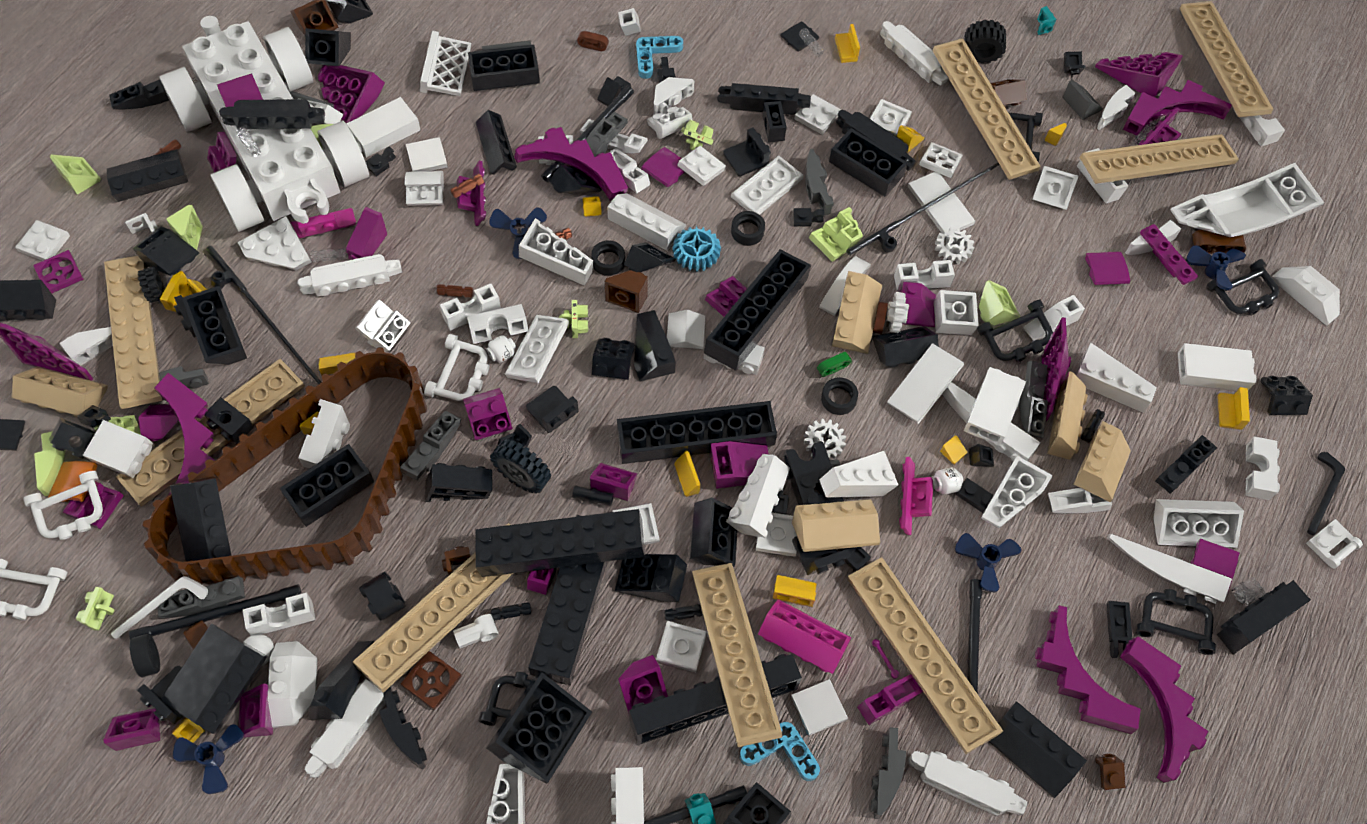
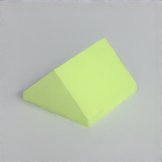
M50 155V159L59 173L77 195L100 182L101 178L83 157Z
M187 205L166 220L176 235L197 250L203 226L193 206Z

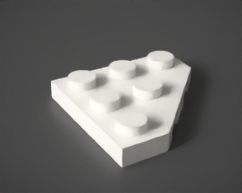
M286 216L238 242L248 260H257L265 264L277 267L282 266L294 271L312 262Z

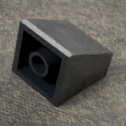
M305 28V58L307 63L340 66L351 50V32Z

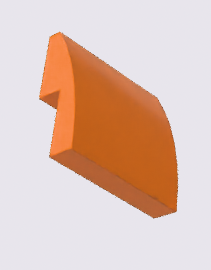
M86 461L63 462L48 498L81 485L79 475L89 471H96L98 465L95 462ZM87 491L61 502H68L69 500L83 502Z

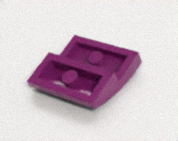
M252 73L217 84L226 107H234V103L238 100H263Z
M218 132L216 146H209L207 160L214 173L235 165L237 155L225 132Z
M666 147L652 155L641 167V170L666 187L678 182L679 176L685 173L684 170L677 166L682 158Z
M1122 252L1086 253L1085 260L1090 267L1089 276L1094 285L1130 284V275Z
M732 276L721 282L719 288L707 294L705 301L725 317L747 288Z
M95 481L103 511L101 517L90 524V526L101 529L124 495ZM87 491L83 502L70 500L63 513L76 520L90 516L94 512V507L89 491Z
M1200 538L1197 541L1194 559L1190 563L1233 580L1240 552Z

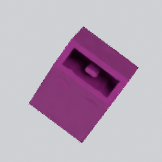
M732 441L712 443L710 458L716 489L746 485L748 477L757 465L758 459L762 454L769 455L767 446Z

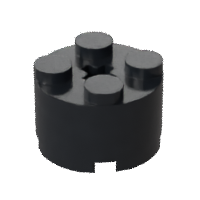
M386 571L359 587L363 597H367L370 602L367 604L373 615L376 614L380 621L387 619L406 607L397 586L389 582L392 579Z

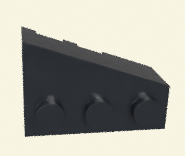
M445 463L432 464L425 480V502H431V498H444V501H450V497H462L463 500L488 499L492 492V469H486L483 466L474 468L466 467L465 465L450 466Z

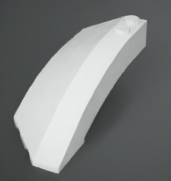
M1293 163L1237 187L1197 196L1172 207L1171 212L1179 224L1234 237L1279 224L1323 205L1324 201L1296 163Z

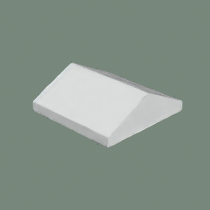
M690 310L669 313L667 339L670 346L703 349L705 315Z

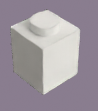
M634 8L618 12L620 25L625 36L641 32L639 18Z

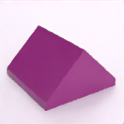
M600 463L590 475V488L613 493L615 498L628 501L637 478V473Z
M261 684L245 692L240 699L238 727L244 733L243 738L273 735L267 684Z
M153 708L113 717L103 739L104 744L118 751L160 741L159 718L154 714L156 709Z

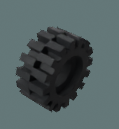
M155 267L138 271L139 284L142 287L141 290L144 292L146 300L149 303L159 301L165 287L158 270Z

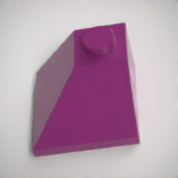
M903 282L900 293H905V304H909L907 321L902 324L935 327L934 299L936 295L922 283Z
M169 404L150 405L138 417L141 435L150 441L161 440L179 421Z
M653 655L633 662L618 679L628 714L632 706L638 703L648 704L653 702L654 698L662 695L665 698L668 697L660 666Z

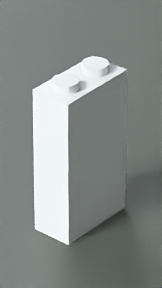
M401 97L347 123L361 152L366 157L420 131L418 118Z
M1184 343L1178 351L1181 385L1237 391L1240 387L1248 388L1249 390L1256 383V375L1253 369L1255 361L1250 350Z
M989 367L964 431L1000 446L1007 434L1026 381L1021 380L1017 376L1006 374L999 369Z

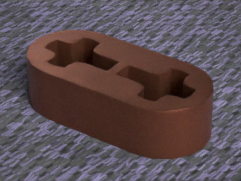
M581 31L577 38V43L584 48L605 51L609 40L601 34Z
M879 301L873 333L882 334L888 303Z

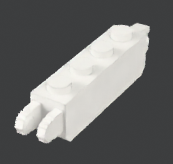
M883 22V29L880 31V35L885 39L884 44L928 83L934 81L941 86L948 81V76L933 51L904 25H897L895 27L891 22Z
M378 254L315 267L310 271V276L298 279L297 284L303 294L316 293L317 297L327 296L332 293L389 282V277L402 273V268L399 260L385 261L384 256Z
M365 679L363 683L356 686L354 695L343 718L330 720L321 738L318 737L313 742L310 751L313 756L305 766V770L310 777L317 778L321 776L320 774L324 772L327 766L331 769L338 768L379 714V711L385 706L386 702L383 693L371 681Z
M914 751L908 758L909 766L921 771L920 777L922 782L996 816L1006 811L1018 815H1023L1025 812L1027 801L1014 794L1015 789L1009 787V784L1003 780L991 779L987 773L969 769L967 764L947 759L945 754L938 751L935 753L931 752L929 755L923 752L920 753V751Z

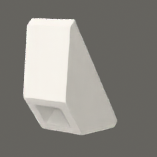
M668 77L657 84L654 98V115L662 113L668 108L677 105L686 97H690L694 93L695 81L693 79Z

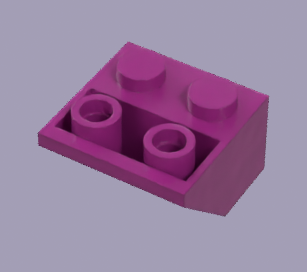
M500 388L463 399L475 440L513 429Z

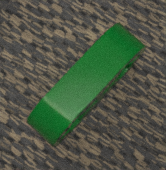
M843 352L821 362L817 366V370L822 377H826L849 366L852 359L847 352Z

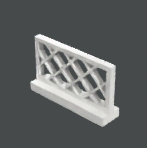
M432 31L420 81V92L427 93V90L461 96L471 43L441 37L439 32ZM441 43L449 44L450 47L444 49ZM465 47L467 50L460 52L457 48ZM454 50L457 55L451 57L448 52ZM445 55L447 59L441 62L438 57ZM461 58L464 63L458 65L454 60ZM451 62L454 67L448 70L445 65ZM441 67L445 72L438 74L435 69ZM458 70L461 75L455 78L452 73ZM448 75L452 80L445 82L442 77ZM439 80L441 85H432V82ZM455 83L458 86V90L451 89L449 85Z

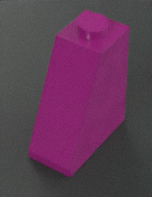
M369 207L364 208L346 247L349 260L372 256L388 235L382 213Z

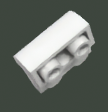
M675 106L668 108L662 113L653 115V117L647 119V122L656 131L657 138L662 139L681 130L682 127H686L688 121L692 120V114L684 107L677 108Z
M443 171L406 172L407 206L443 205Z
M377 300L355 329L368 339L367 343L375 348L383 347L384 351L387 352L390 351L410 322L398 311L393 312L382 301Z

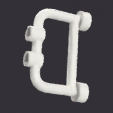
M449 334L445 342V348L450 349L451 353L438 383L428 381L424 395L432 398L434 395H439L452 400L463 401L464 398L472 396L475 390L480 391L483 385V380H480L481 375H487L489 371V365L486 364L488 359L487 352L480 346L459 341L456 335ZM460 349L480 355V360L476 364L473 377L470 378L468 389L463 394L443 389Z
M96 471L80 474L81 485L42 500L41 493L30 494L23 498L25 506H31L38 531L42 536L49 539L59 537L60 540H65L73 536L72 531L78 529L79 533L90 530V524L101 517L103 507L95 481L98 480ZM89 491L94 507V512L90 516L79 518L75 522L59 526L55 530L47 529L41 509Z
M0 559V577L48 585L42 603L38 607L31 608L21 604L14 605L0 601V616L5 617L6 613L9 612L13 613L12 617L15 619L26 620L27 616H38L47 611L59 581H64L68 572L55 567L50 568L47 576L6 569L8 562Z

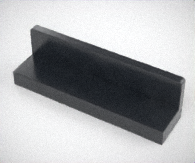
M487 110L476 121V126L490 173L494 175L502 167L513 171L517 165L502 117L498 113Z

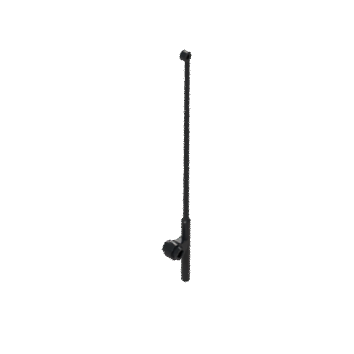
M994 164L904 218L894 221L846 250L848 255L851 256L876 240L880 241L883 251H894L897 241L894 237L889 236V232L1000 164Z
M208 246L206 251L224 271H216L211 275V285L213 288L220 286L222 289L226 284L233 282L314 380L320 384L319 378L249 294L241 280L213 246Z

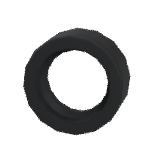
M743 211L735 215L732 220L731 234L736 242L751 246L762 240L765 232V221L761 215L753 211ZM749 222L755 224L759 229L756 233L745 234L738 229V225Z
M605 240L596 244L591 252L594 270L604 276L618 274L625 266L624 248L612 240ZM604 252H613L619 256V260L613 264H603L598 261V256Z
M832 378L823 387L822 404L832 414H848L856 406L859 394L858 389L847 378ZM836 388L844 389L850 394L851 399L846 404H837L829 398L830 390Z
M145 634L132 638L129 644L130 656L137 675L143 678L157 674L160 671V657L153 637L150 634Z

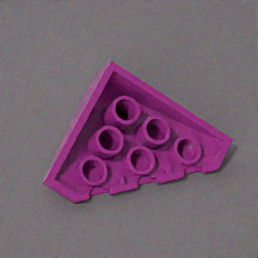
M1163 52L1155 57L1152 54H1143L1133 59L1130 56L1118 57L1111 61L1108 58H1104L1095 64V68L1139 93L1144 92L1154 97L1163 90L1182 60L1183 55Z
M323 65L318 74V80L323 82L324 86L321 88L323 98L328 100V103L333 104L334 109L343 114L341 121H344L346 124L361 117L379 97L385 84L374 72L343 65Z
M1065 317L1061 318L1041 354V363L1048 365L1044 400L1048 401L1046 421L1053 412L1067 369L1071 365V357L1068 356Z
M0 323V338L22 363L93 381V377L84 367L50 345L42 337L34 336L10 325Z

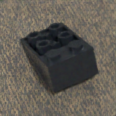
M162 226L132 248L144 262L145 266L155 267L156 270L169 276L180 272L184 265L194 261L195 257L199 254L195 248L173 231Z
M645 554V557L623 559L615 592L660 602H679L687 564L677 554Z

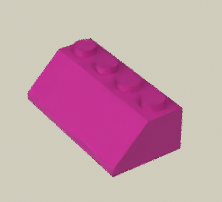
M777 599L767 613L758 633L765 641L773 642L781 646L784 651L792 652L803 661L811 662L818 666L820 670L831 674L834 673L851 640V637L779 599Z

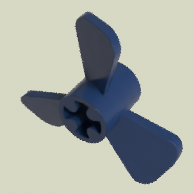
M536 207L525 220L522 218L512 220L500 209H495L492 212L489 224L492 228L510 230L512 238L515 239L512 255L516 259H522L519 257V245L526 235L528 228L535 218L540 223L545 222L547 215L541 208ZM524 226V228L521 229L522 233H517V229H514V227Z
M1195 245L1191 247L1186 257V262L1189 265L1206 266L1205 274L1211 279L1216 278V285L1219 288L1230 291L1233 285L1225 270L1229 263L1243 260L1246 254L1237 249H1230L1226 254L1216 252L1211 256Z
M969 533L962 534L955 545V552L957 554L976 559L978 568L983 571L980 586L983 590L996 593L1000 588L994 570L1001 558L1016 556L1022 551L1021 547L1012 539H1006L999 546L988 544L982 548Z
M232 724L225 730L216 744L203 742L198 746L180 737L175 742L173 758L177 762L197 761L205 767L202 783L203 792L206 794L224 792L228 788V783L220 769L225 759L223 751L240 742L244 737V733L237 725ZM213 751V758L205 760V758H210L211 755L209 752Z

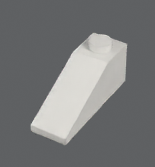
M111 327L78 332L60 342V345L73 361L83 365L113 346Z

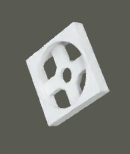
M931 142L919 165L951 178L963 155ZM927 156L935 159L936 162L928 161ZM942 164H948L952 166V168L948 169L946 167H943Z

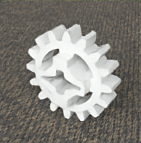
M950 227L948 231L944 229L942 233H939L935 241V245H937L935 251H940L938 256H944L943 261L947 259L951 260L952 263L956 261L958 265L961 261L965 263L971 257L975 248L972 246L974 241L969 240L971 235H965L966 230L960 232L959 227L956 230Z
M894 293L893 302H888L886 321H890V332L899 333L902 323L907 321L909 304H905V293Z
M821 419L820 424L814 421L813 426L809 425L808 431H805L804 434L806 438L803 443L808 444L806 451L811 450L814 442L822 441L824 443L823 438L826 435L825 448L826 450L832 449L827 451L828 457L831 456L835 459L837 454L840 455L843 450L841 448H844L846 445L843 442L846 436L841 435L844 430H838L839 424L832 425V420L825 423L824 419Z

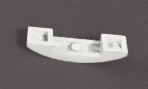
M588 119L580 132L583 133L594 120ZM618 133L607 145V148L611 150L617 148L623 153H639L648 140L633 133L630 137Z
M857 256L853 257L838 275L819 308L835 316L840 309L848 271L865 274L871 264Z

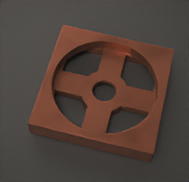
M428 651L402 681L401 686L435 710L462 675ZM436 662L438 666L433 672L428 673L422 668L426 663ZM446 670L450 676L448 686L440 680V677ZM416 675L423 680V685L418 691L413 687V678ZM429 677H435L436 681L434 684L427 682ZM433 689L441 693L435 697H425Z

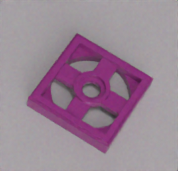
M69 250L33 265L39 279L44 282L51 293L84 280ZM68 260L72 264L60 267L59 262ZM51 266L52 272L43 276V270ZM62 271V274L57 276L56 272ZM73 272L72 275L68 279H66L68 273ZM57 280L59 284H50L48 282Z

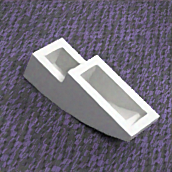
M1127 85L1119 89L1107 103L1098 122V130L1123 116L1135 95V92Z
M617 148L610 151L626 185L630 189L638 193L650 185L648 174L637 167L635 160Z
M1169 220L1159 230L1171 242L1176 238L1181 228ZM1140 235L1131 242L1125 253L1127 255H1137L1153 251V249L1143 236Z
M1082 488L1048 493L1052 513L1099 512L1110 510L1112 502L1106 501Z

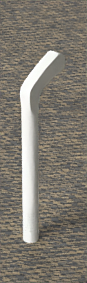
M183 576L111 632V635L115 639L119 638L181 588L190 590L200 599H204L208 595V589L200 583Z

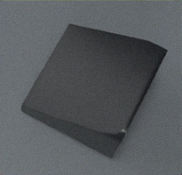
M981 444L969 448L970 465L993 467V449Z

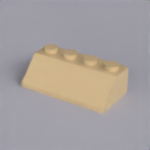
M852 271L847 273L832 342L833 347L865 354L869 352L882 284L866 274Z
M35 367L13 376L12 398L18 399L22 403L37 404L41 408H52L59 413L74 414L77 417L92 405L98 407L108 389V385L42 367Z
M1071 371L1065 377L1056 400L1047 454L1069 460L1074 453H1078L1080 443L1077 442L1078 437L1082 433L1080 421L1084 418L1085 410L1082 409L1088 397V394H1085L1086 385Z
M1102 421L1092 438L1074 482V485L1109 502L1113 499L1131 452L1120 429Z
M871 499L798 505L795 508L792 525L803 552L880 544L878 513Z

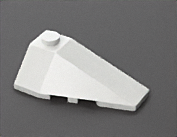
M1016 456L981 519L1000 528L1045 490L1052 475Z

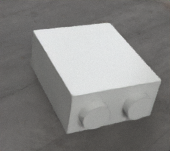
M103 420L83 456L92 462L134 478L140 472L145 457L150 454L153 443L142 435Z

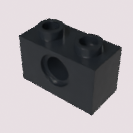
M781 101L764 102L763 121L768 142L785 141L787 127Z
M221 397L205 414L208 420L206 424L214 431L218 429L221 431L220 434L227 441L232 440L236 444L240 442L239 436L242 434L247 435L254 428L248 417Z
M60 417L49 440L53 444V448L60 451L67 449L72 451L74 456L84 459L83 454L96 431ZM72 436L80 437L78 443H69V439Z

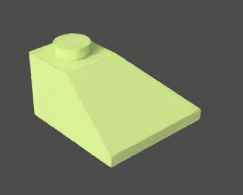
M988 280L985 283L979 303L982 320L985 323L990 322L995 326L1021 317L1007 289Z

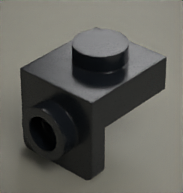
M1082 51L1064 53V73L1078 75L1086 69V65H1082Z
M518 424L513 433L499 439L498 445L502 440L509 439L517 444H522L523 448H528L532 435L521 424Z

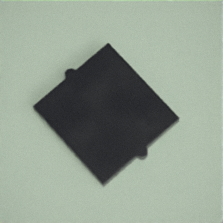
M802 21L781 33V37L788 42V45H791L798 52L819 39V36L812 28H809Z
M0 419V450L17 451L20 438L23 437L24 420Z

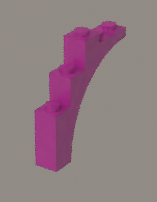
M1187 80L1181 92L1165 86L1158 99L1142 92L1122 130L1139 136L1148 124L1167 115L1169 111L1173 112L1176 108L1180 109L1178 113H1202L1224 120L1232 104L1201 91L1203 86Z
M562 127L550 128L545 132L544 140L538 139L532 144L520 145L515 150L514 158L517 163L545 159L559 161L583 171L602 188L609 201L613 200L617 194H625L628 190L611 152L606 154L600 153L594 157L586 139L582 141L576 140L569 144Z
M167 373L154 388L175 412L183 431L184 460L181 473L176 482L177 484L189 481L188 474L190 472L198 474L205 469V461L208 459L215 461L202 451L203 448L207 449L214 440L212 438L214 434L196 420L197 418L202 419L208 411L206 409L208 407L207 402L171 374Z
M1059 605L1050 613L1049 623L1052 624L1051 630L1047 632L1046 641L1036 649V667L1059 673L1057 678L1058 694L1082 700L1079 705L1081 721L1128 734L1134 733L1139 728L1141 709L1124 703L1106 692L1084 670L1075 655L1069 639L1067 607Z
M1136 637L1128 642L1120 658L1131 666L1145 681L1161 713L1165 747L1162 764L1156 778L1163 783L1175 781L1181 773L1180 767L1182 763L1188 759L1190 752L1200 750L1206 744L1207 739L1205 737L1208 730L1187 717L1193 710L1192 703L1195 698L1175 685L1180 677L1178 672L1182 666L1140 637Z

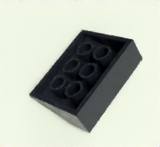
M211 623L161 700L212 734L219 733L268 656Z
M541 672L531 680L486 749L503 762L547 784L592 711Z

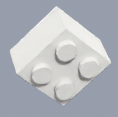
M940 290L934 299L936 333L972 335L978 327L976 293Z

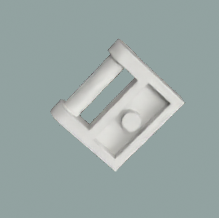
M1336 519L1306 543L1333 569L1337 568L1341 561L1351 552L1363 546L1362 541L1357 537H1353ZM1342 540L1348 544L1334 556L1329 553Z

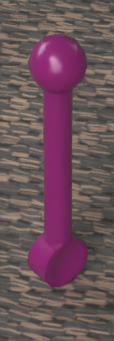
M874 639L872 645L877 648L890 669L891 677L893 679L898 678L899 671L895 670L880 647V641Z

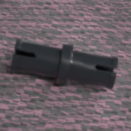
M575 485L572 497L588 500L592 504L597 502L611 506L614 494L597 491V488L588 489Z

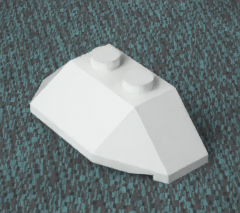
M1312 266L1283 267L1272 276V279L1279 287L1326 326L1340 315V289Z
M298 641L276 643L270 656L268 705L273 728L295 726L310 708L316 692L317 657Z

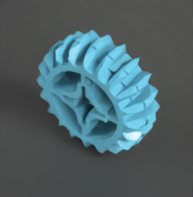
M697 226L695 229L689 227L688 231L683 229L681 234L678 233L673 242L672 251L674 258L677 259L678 264H682L683 268L688 267L689 271L692 268L696 272L700 268L705 271L706 267L711 269L712 264H716L717 259L720 257V241L716 238V234H711V230L705 231L704 227L702 229H698Z

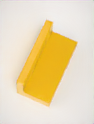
M850 24L848 33L835 35L841 63L856 62L859 56L860 45L854 24Z
M181 270L172 276L160 298L165 309L176 312L174 305H177L174 297L192 295L188 291V279Z
M1240 387L1235 394L1221 392L1218 394L1220 427L1242 430L1250 422L1248 388Z
M777 575L772 599L813 607L817 584Z

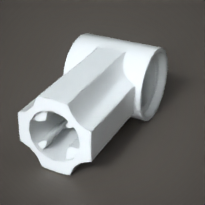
M491 614L482 615L476 618L474 623L453 631L460 649L478 641H490L499 635Z

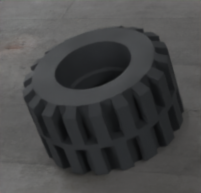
M987 19L976 21L975 24L972 23L966 29L964 41L977 62L982 64L985 62L991 63V61L995 62L1005 54L1006 29L998 21H987Z

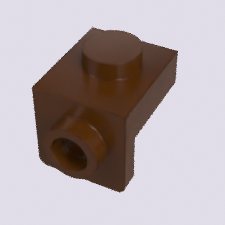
M458 546L453 550L445 551V559L442 560L444 572L448 571L449 575L452 574L453 565L462 564L470 558L469 547Z
M1103 754L1102 757H1096L1095 762L1100 766L1101 788L1104 790L1126 788L1124 762L1114 754Z

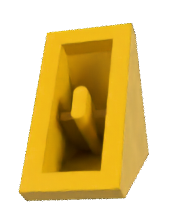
M900 125L896 136L908 144V152L925 138L913 128Z

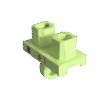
M690 119L686 127H682L681 132L693 138L687 137L686 143L690 144V150H695L696 147L703 146V143L698 142V140L712 145L714 129L704 125L702 132L698 133L696 130L699 123Z
M572 300V314H569V310H564V314L559 316V318L567 319L569 325L572 324L573 338H578V333L588 332V320H578V317H588V305H578L577 300Z
M95 587L94 591L87 592L85 602L88 605L85 610L78 612L76 620L93 630L99 631L105 615H113L115 611L109 607L114 595L104 591L101 587Z

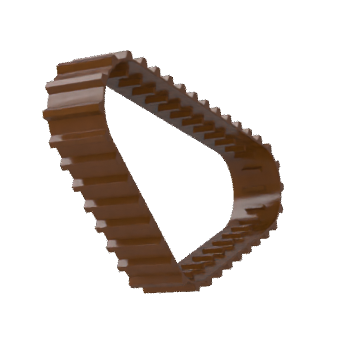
M378 347L375 352L367 354L358 351L355 353V359L347 364L343 362L338 363L339 370L334 374H323L321 376L323 382L316 387L308 385L305 388L306 394L300 399L294 397L289 399L290 406L285 410L280 411L276 409L273 411L274 418L266 424L258 422L256 424L257 430L250 436L245 434L239 436L240 443L235 447H224L222 449L223 455L216 461L211 459L205 461L206 468L198 474L190 472L188 474L189 481L211 476L215 477L218 491L220 492L301 431L300 425L316 412H320L321 406L318 405L320 399L337 404L370 380L384 377L400 379L408 383L412 390L362 518L357 526L347 535L326 543L197 561H175L172 557L168 559L169 552L167 551L169 537L178 524L172 494H170L163 501L155 500L152 503L155 510L151 518L143 521L142 526L148 532L149 537L144 543L145 548L174 581L185 576L201 585L209 581L219 583L225 579L238 576L243 578L244 582L246 577L251 575H258L263 580L267 578L268 573L280 572L284 577L288 576L290 570L301 568L306 574L310 573L314 566L323 565L327 571L332 570L333 565L336 563L354 564V557L358 556L362 551L370 552L373 549L370 542L374 534L382 532L381 516L389 514L388 498H395L397 493L394 483L403 478L400 467L409 458L408 447L416 445L415 430H420L423 427L420 415L427 412V405L416 366H408L403 353L399 352L395 355L385 353L383 347Z

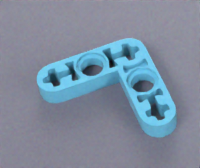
M679 36L639 38L636 42L639 76L643 79L651 78L653 76L652 54L680 52L683 49V39ZM662 43L664 46L658 47L656 44ZM647 56L649 59L643 60L641 57Z
M789 722L780 723L781 731H783L782 728L791 731L789 738L786 735L782 736L779 739L780 744H778L777 739H773L774 747L772 749H765L762 746V742L755 743L758 745L761 753H763L762 755L758 751L753 755V760L744 757L746 750L749 752L756 750L755 744L743 746L740 751L741 762L747 766H752L783 747L804 780L813 781L820 772L816 759L794 725ZM794 746H800L803 749L804 754L801 757H796L792 754ZM808 757L809 759L806 761L808 767L815 768L813 775L804 772L806 770L804 762L801 765L798 762Z

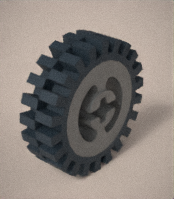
M509 439L502 440L490 455L493 466L498 468L497 471L499 473H503L502 476L504 478H509V482L516 483L518 488L522 487L524 491L528 490L529 493H540L552 476L546 463H542L543 460L537 458L536 453L529 452V448H523L522 444H517Z

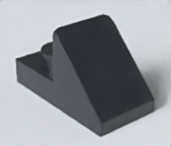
M619 76L614 80L607 77L597 100L608 107L626 86L631 87V83Z

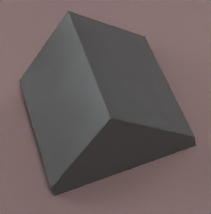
M1072 79L1069 81L1062 98L1082 120L1103 110L1102 106L1082 85Z

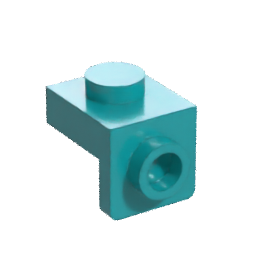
M1047 6L1041 8L1037 18L1040 23L1037 31L1038 35L1051 32L1057 20Z
M705 793L693 794L690 798L684 800L692 824H716L711 803Z

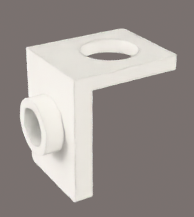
M146 213L125 222L132 234L148 227L152 233L159 229L155 221H150ZM135 222H142L139 227H132Z

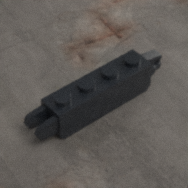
M732 83V86L719 87V95L717 97L718 102L730 104V108L733 110L763 112L764 102L781 101L783 113L790 115L797 113V108H810L811 96L799 93V88Z
M306 99L238 100L234 103V107H222L219 110L224 125L236 126L237 129L243 130L311 129L312 123L325 121L324 108L310 107Z
M843 109L838 112L836 123L843 129V134H846L852 128L908 162L907 171L914 167L916 161L908 154V144L861 112L851 114Z

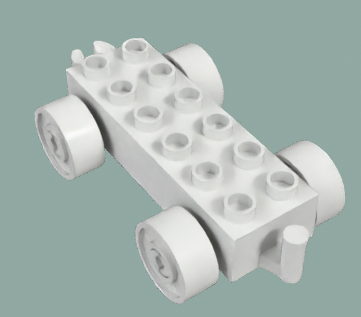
M204 17L200 24L206 37H198L192 43L182 46L198 82L193 83L185 67L163 74L159 78L187 133L212 123L205 108V105L211 104L250 177V180L247 181L237 164L210 174L238 232L264 222V218L257 203L262 201L273 221L291 214L296 221L305 224L309 219L303 208L317 203L320 214L326 215L330 207L327 198L341 193L336 177L343 187L369 177L368 168L361 150L344 121L317 131L322 145L321 148L311 129H237L236 126L224 125L219 110L226 106L217 84L252 73L263 100L293 99L290 94L291 91L313 83L310 68L294 34L289 27L263 36L269 53L267 54L249 21L230 25L226 30L221 31L216 17Z

